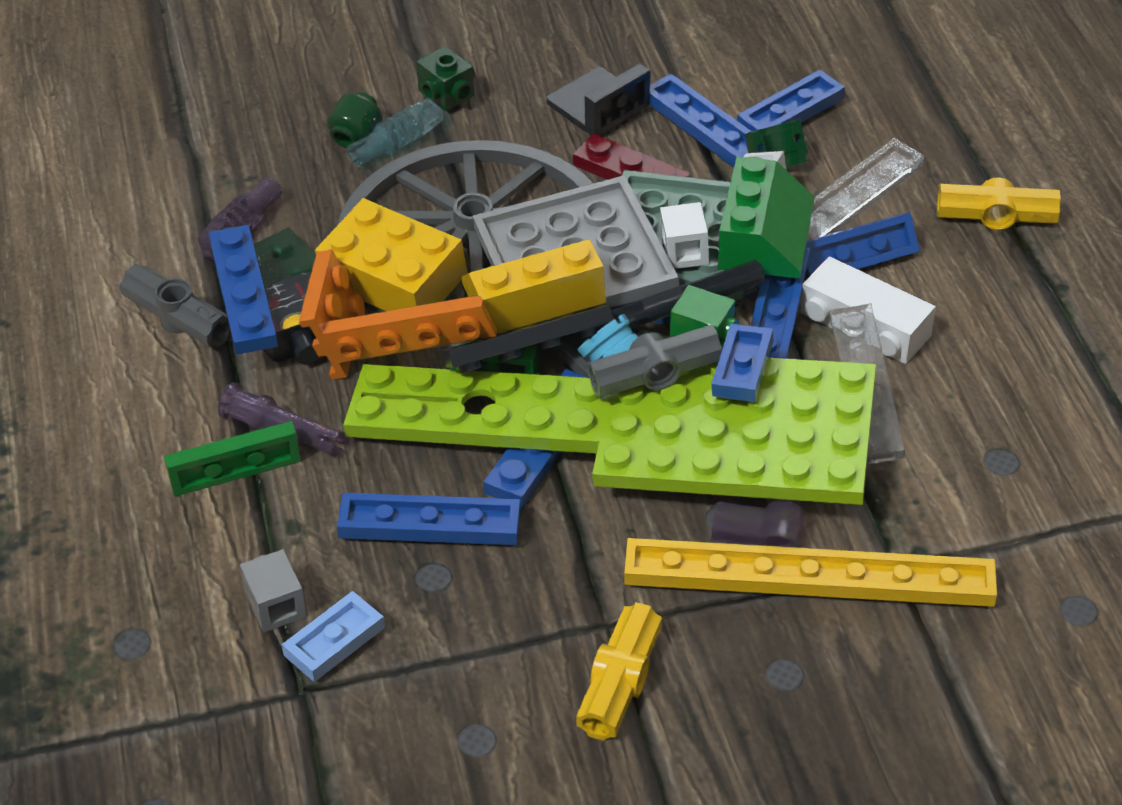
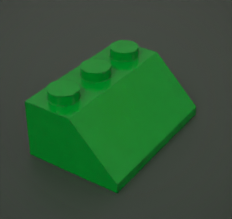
M736 157L719 230L718 270H727L752 260H758L764 275L801 278L814 206V196L776 160H766L759 157Z

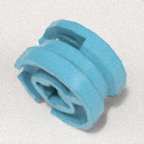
M625 314L620 315L617 321L615 319L612 320L591 339L586 340L577 349L581 356L589 358L592 362L628 351L638 336L633 334V331L629 328L630 321Z

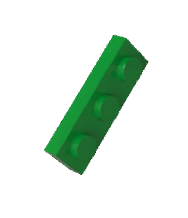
M292 421L164 456L174 497L301 462L297 434Z

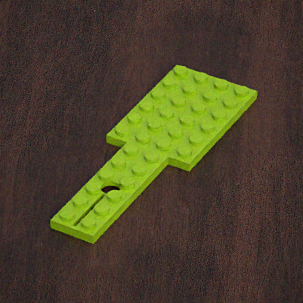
M768 358L756 402L712 396L711 384L719 361L680 373L678 380L663 390H652L643 384L601 398L596 397L590 378L486 371L458 373V370L363 364L343 427L346 437L597 453L592 472L593 486L863 505L876 364ZM475 396H487L495 401L494 404L484 407L481 414H470L465 411L463 405L468 399Z

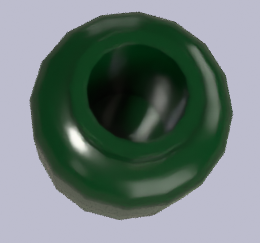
M364 92L343 94L327 118V125L331 138L338 145L346 149H355L356 147H365L370 143L380 127L383 117L382 112L377 106V101L371 95Z

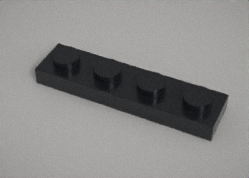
M597 305L496 334V337L474 340L440 350L444 367H457L458 373H464L482 368V359L497 355L499 362L523 356V347L537 344L538 349L543 350L563 344L562 336L577 332L578 339L593 336L602 328L601 325L610 323L614 319L610 305Z

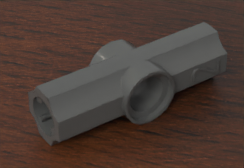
M134 264L125 271L123 281L120 283L121 294L160 317L161 325L166 331L172 333L185 332L208 347L213 345L218 348L228 340L230 326L227 314L193 295L191 285L186 280L180 278L166 279L146 266L140 267L137 264Z
M713 325L666 339L658 333H646L633 341L628 351L587 363V371L592 389L597 398L643 384L652 390H663L673 385L678 380L680 373L719 361L722 347Z

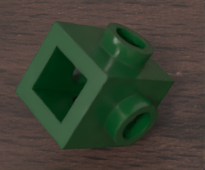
M446 46L416 61L418 91L445 111L475 96V72L473 66L469 61L462 59Z

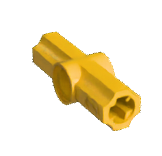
M1000 177L989 179L981 186L940 184L937 194V218L981 220L984 226L993 230H1004L1015 222L1056 224L1060 214L1061 196L1060 190L1015 188L1012 182Z
M637 602L632 606H624L608 645L602 644L597 651L591 671V684L576 716L577 726L583 729L589 737L602 741L609 737H616L632 697L638 698L642 692L649 669V656L662 628V617L656 614L651 606Z

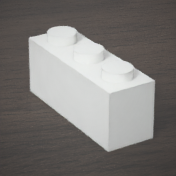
M829 256L803 283L800 313L886 356L907 364L931 337L936 306Z

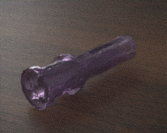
M232 382L224 389L220 397L217 409L220 418L225 420L235 418L248 423L252 431L292 421L298 442L327 453L331 457H336L342 450V448L327 442V439L344 445V431L336 430L280 408L269 395L256 396L244 391L241 384Z

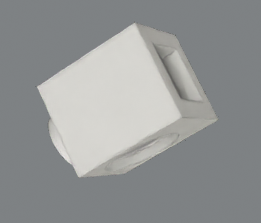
M701 202L660 207L663 246L674 269L709 265L708 231Z

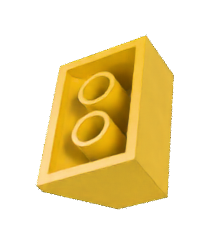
M590 239L461 276L462 284L468 297H482L485 307L497 327V334L606 303L604 266Z

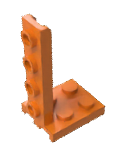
M332 249L319 251L316 254L299 318L301 327L310 326L316 336L312 346L319 357H328L331 363L329 376L332 380L346 378L350 363L354 360L496 337L497 327L494 321H492L481 296H471L365 315L363 298L360 294H356L349 281L346 267L340 265Z

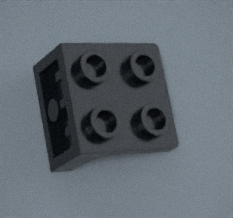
M639 63L616 77L604 68L596 67L546 97L547 105L590 135L593 133L601 135L650 105V69Z

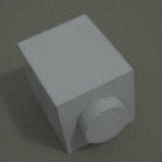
M283 549L239 564L245 594L263 633L307 617L302 587Z

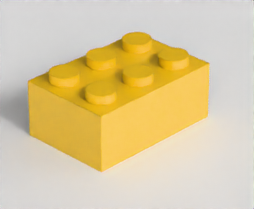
M364 198L315 249V254L319 251L332 249L340 265L346 267L349 281L356 294H360L364 302L385 311L443 302L462 280L461 276L468 273L461 239Z

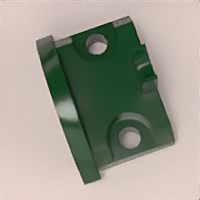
M800 119L744 134L748 153L784 151L786 167L809 161Z

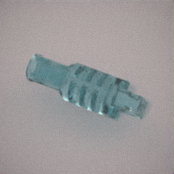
M430 98L405 107L400 112L393 114L392 117L377 123L373 128V132L368 136L347 146V153L353 163L356 162L357 167L363 166L383 153L393 154L407 146V144L421 138L443 121V110Z

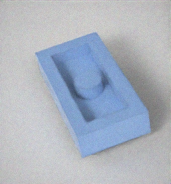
M352 591L282 644L283 654L313 682H316L385 628L384 616Z

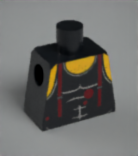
M309 271L264 287L278 347L263 349V351L272 361L281 362L296 356L299 363L308 365L319 358L312 346L316 336L310 326L302 328L299 323L311 276Z

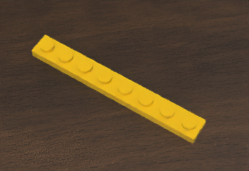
M627 538L624 585L995 607L997 598L995 559Z

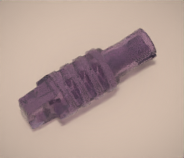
M264 177L250 192L236 196L232 202L211 220L207 228L198 237L204 257L214 259L208 232L249 225L251 232L262 221L263 212L282 195V191H280L281 186L276 180L271 177Z

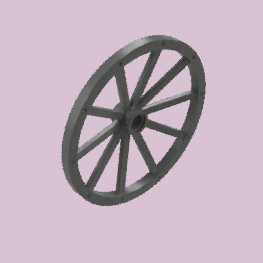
M490 140L450 142L411 152L372 173L351 194L340 214L338 224L362 198L374 202L381 194L399 182L447 211L395 212L423 224H441L434 228L461 239L463 247L470 248L471 272L483 269V246L474 228V215L504 208L499 206L541 173L560 182L569 190L594 183L572 164L534 147ZM464 162L466 194L455 199L416 177L415 174L439 166ZM475 162H498L525 167L522 172L489 197L477 193ZM364 302L375 313L385 312V310Z

